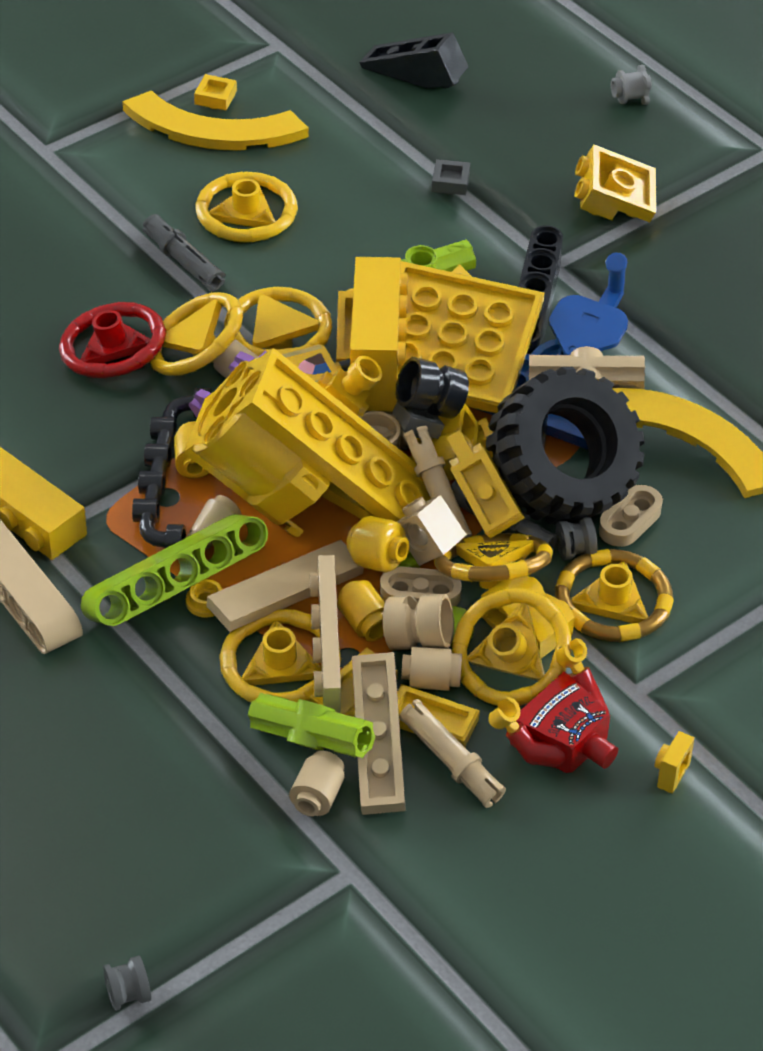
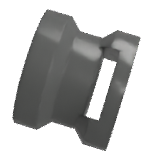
M590 517L580 518L577 523H569L567 520L556 523L557 547L562 560H571L578 554L590 555L597 553V536L594 523Z
M140 955L131 957L127 964L113 968L109 964L103 965L106 988L114 1011L120 1010L122 1004L137 1000L140 1003L151 1001L149 981Z

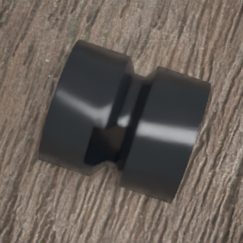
M411 357L404 363L398 374L395 395L400 406L418 411L427 410L430 414L452 419L460 413L466 402L469 381L464 370L446 365L439 368L435 362Z

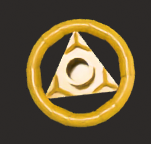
M241 171L225 174L207 184L198 195L195 202V210L202 226L218 238L234 242L253 243L268 240L286 230L294 222L298 205L293 191L286 183L276 177L263 173ZM260 186L266 187L279 195L284 201L285 206L281 217L276 221ZM226 188H232L231 197L210 211L208 210L215 194ZM223 223H230L255 228L236 229L228 227Z
M274 286L252 291L238 299L243 308V314L252 306L258 304L253 345L246 342L240 331L235 340L239 341L258 357L264 351H269L272 348L275 350L292 348L293 338L315 331L317 333L300 347L319 344L325 346L332 332L331 315L321 301L307 292L292 287ZM280 302H294L303 305L311 311L316 319ZM228 312L225 316L224 328L226 327L230 315Z
M211 292L195 297L174 310L163 321L166 328V337L162 348L166 347L192 353L193 357L176 362H167L162 355L161 348L154 359L150 361L152 368L163 375L181 376L195 372L215 360L235 340L241 328L243 308L239 300L227 293ZM223 306L226 307L230 316L226 327L216 337L214 331Z
M505 588L483 596L464 613L453 637L452 653L462 654L461 683L475 697L498 706V702L509 697L521 706L528 704L561 673L566 672L567 668L562 667L557 662L556 652L562 646H566L571 655L572 651L569 646L571 634L562 611L548 597L528 589ZM520 603L500 625L493 628L491 633L467 655V647L474 626L484 614L491 609ZM527 605L534 607L551 623L555 633L556 647L550 668L546 674L544 673L534 626ZM469 662L473 665L536 680L537 682L510 692L499 691L487 686L472 671Z
M279 609L263 618L230 631L223 642L219 655L221 674L228 686L238 696L248 702L256 700L260 693L286 698L294 702H298L299 699L310 701V696L314 693V671H322V668L318 663H313V657L296 640L293 631L285 628L282 624H289L310 631L315 636L320 637V629L312 630L311 614L295 609ZM271 625L264 634L260 646L241 677L237 670L236 660L238 646L244 638L265 626ZM339 645V659H340V664H341V660H342V659H341V652H340V645ZM312 680L298 690L282 693L270 692L255 687L256 685Z

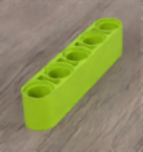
M239 514L229 515L92 586L82 596V613L87 619L108 626L119 625L259 551L264 547L268 539L267 526L258 517ZM246 524L248 536L245 541L241 542L239 530ZM209 542H212L214 544V554L211 559L207 560L205 548ZM177 559L180 563V572L173 579L170 574V567ZM143 577L146 588L144 593L138 597L135 593V585ZM105 596H108L111 601V607L108 613L102 616L99 609L100 602Z

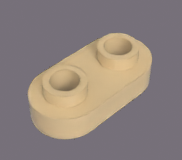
M636 485L628 489V495L621 502L602 513L599 524V535L602 540L617 547L628 546L634 543L660 517L663 502L661 494L655 488L647 485Z
M397 567L393 571L384 572L380 578V596L384 602L388 597L413 596L418 602L421 596L432 594L448 595L452 606H457L461 600V581L448 577L436 569Z

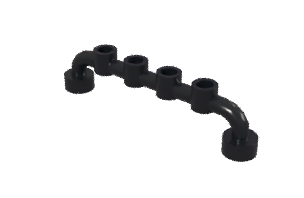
M195 388L194 395L200 389L213 393L212 388ZM194 395L174 399L166 406L162 417L151 418L150 436L152 440H157V443H146L144 462L146 467H151V471L139 472L138 490L139 494H145V499L134 498L132 519L133 522H139V530L143 539L155 547L167 548L186 537V527L184 524H168L166 532L156 530L155 524L159 522L160 500L161 495L165 493L167 467L171 465V447L177 432V418L181 413L191 411L189 403L195 398Z

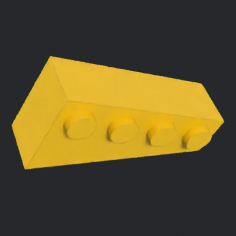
M355 257L350 365L359 356L364 355L374 359L382 370L381 380L369 390L370 394L365 401L370 405L367 411H393L397 403L395 391L398 366L404 365L406 354V319L401 318H407L408 273H400L401 258Z

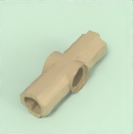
M588 346L579 347L572 351L570 355H529V380L549 369L556 371L560 367H573L576 369V372L582 368L594 371L596 373L595 379L607 378L614 383L612 388L644 389V356H603L599 349Z

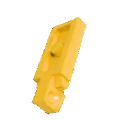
M461 430L447 437L457 456L449 461L452 466L450 470L485 534L492 538L524 519V515L495 466L489 452L484 449L482 444L479 443L473 447L467 435L463 434Z

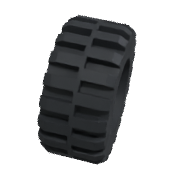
M560 367L556 371L549 369L541 372L506 396L497 406L498 412L491 417L488 427L494 433L486 437L487 451H492V460L519 508L523 506L527 508L526 514L537 521L546 517L545 521L548 524L556 525L558 521L567 520L569 523H577L580 518H591L621 502L628 495V489L634 487L640 477L636 469L643 466L645 457L644 452L639 451V446L645 444L643 431H638L636 426L640 419L636 410L631 412L626 403L629 399L622 391L616 393L612 389L614 383L607 378L595 379L596 373L594 371L582 368L576 372V369L573 367ZM546 414L561 416L569 420L583 435L589 451V465L584 479L573 478L562 473L547 457L541 438L542 423Z

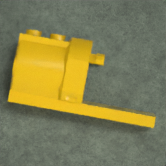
M274 348L261 357L241 362L223 383L204 399L183 452L270 521L277 525L287 524L284 530L295 537H299L304 530L290 519L314 504L327 490L330 482L375 517L396 522L405 516L402 509L419 497H423L425 502L431 499L422 477H417L414 470L417 466L416 462Z

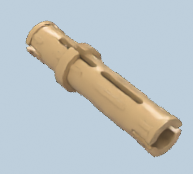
M425 425L416 428L422 442L421 444L418 443L413 429L406 432L403 437L407 441L417 464L414 470L417 477H422L430 498L441 495L467 534L464 538L472 536V532L469 530L443 469L446 463L443 457H438L429 435L428 427Z
M419 699L412 702L415 708L409 703L400 713L399 719L452 771L451 777L458 784L463 783L482 802L485 808L493 805L490 801L491 799L496 804L505 794L506 788L481 764L482 758L475 752L470 753L428 711Z

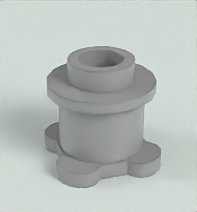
M638 65L637 72L625 73L623 70L617 71L616 77L611 79L612 96L618 98L620 104H625L627 100L640 98L642 105L649 104L652 82L650 75L646 72L645 65Z

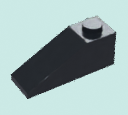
M453 32L375 45L359 62L363 69L424 88L441 86L443 89L456 85L460 80L459 77L469 67Z

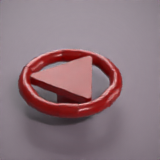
M134 302L105 304L86 311L71 321L60 339L59 352L63 363L80 375L88 378L103 379L117 377L140 369L154 359L164 344L166 328L162 317L145 305ZM122 317H138L145 320L149 324L152 333L151 339L124 324ZM93 325L94 333L80 360L74 350V341L80 333ZM132 355L130 358H128V359H126V360H123V361H120V362L111 363V364H106V363H105V362H109V361H112V360H115V359H119V358H122V357H126V356Z

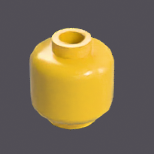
M367 516L350 529L347 536V549L356 565L387 573L395 570L406 559L409 553V541L406 531L400 523L375 516Z

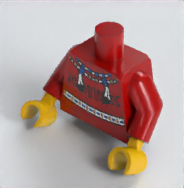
M575 638L569 642L574 657L569 654L566 646H562L556 652V660L559 665L564 668H571L572 673L570 675L565 671L561 673L521 710L519 704L514 699L506 697L498 702V708L489 714L490 725L499 730L506 728V737L509 739L510 745L516 748L527 763L557 768L565 773H571L576 770L587 758L603 769H606L613 763L619 751L618 747L606 740L610 723L609 710L590 668L584 667L581 662L587 656L586 644L581 639Z

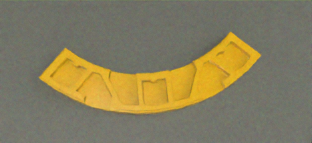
M152 90L122 101L123 111L144 128L150 131L156 129L168 134V139L201 148L246 150V146L267 144V147L271 148L309 137V127L291 110L254 119H220L201 116L179 109L161 99Z
M612 388L616 393L622 391L629 399L626 404L631 412L636 410L640 419L636 423L637 428H643V425L667 430L666 434L681 439L695 447L698 444L716 457L715 462L729 474L744 498L763 494V452L733 424L718 414L677 396L645 389Z

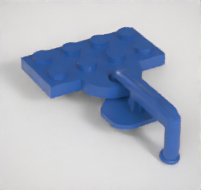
M616 252L607 257L605 264L609 270L608 286L599 302L579 295L566 296L558 302L549 317V326L556 339L547 341L539 345L531 354H526L516 388L529 380V355H570L575 349L585 346L604 351L614 348L619 344L628 327L626 314L617 308L624 295L625 269L628 264L625 255ZM480 410V411H482V412H485V413H488V414H491V415L496 414V413H493V412H488V411ZM548 414L546 435L588 449L583 435L573 423L561 416Z

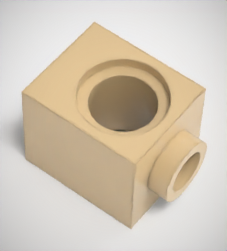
M441 495L426 502L423 497L412 501L402 509L405 516L398 521L406 531L409 551L419 566L444 555L467 535Z

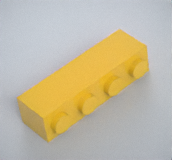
M0 447V519L9 531H13L24 539L32 550L40 551L53 560L87 535L85 507Z

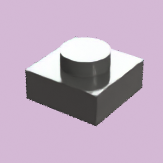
M436 159L432 178V192L448 195H466L470 176V163Z
M397 402L392 411L402 426V431L406 433L413 429L415 437L419 439L417 427L426 425L430 437L439 439L445 426L437 415L430 414L427 410L418 411L400 406Z

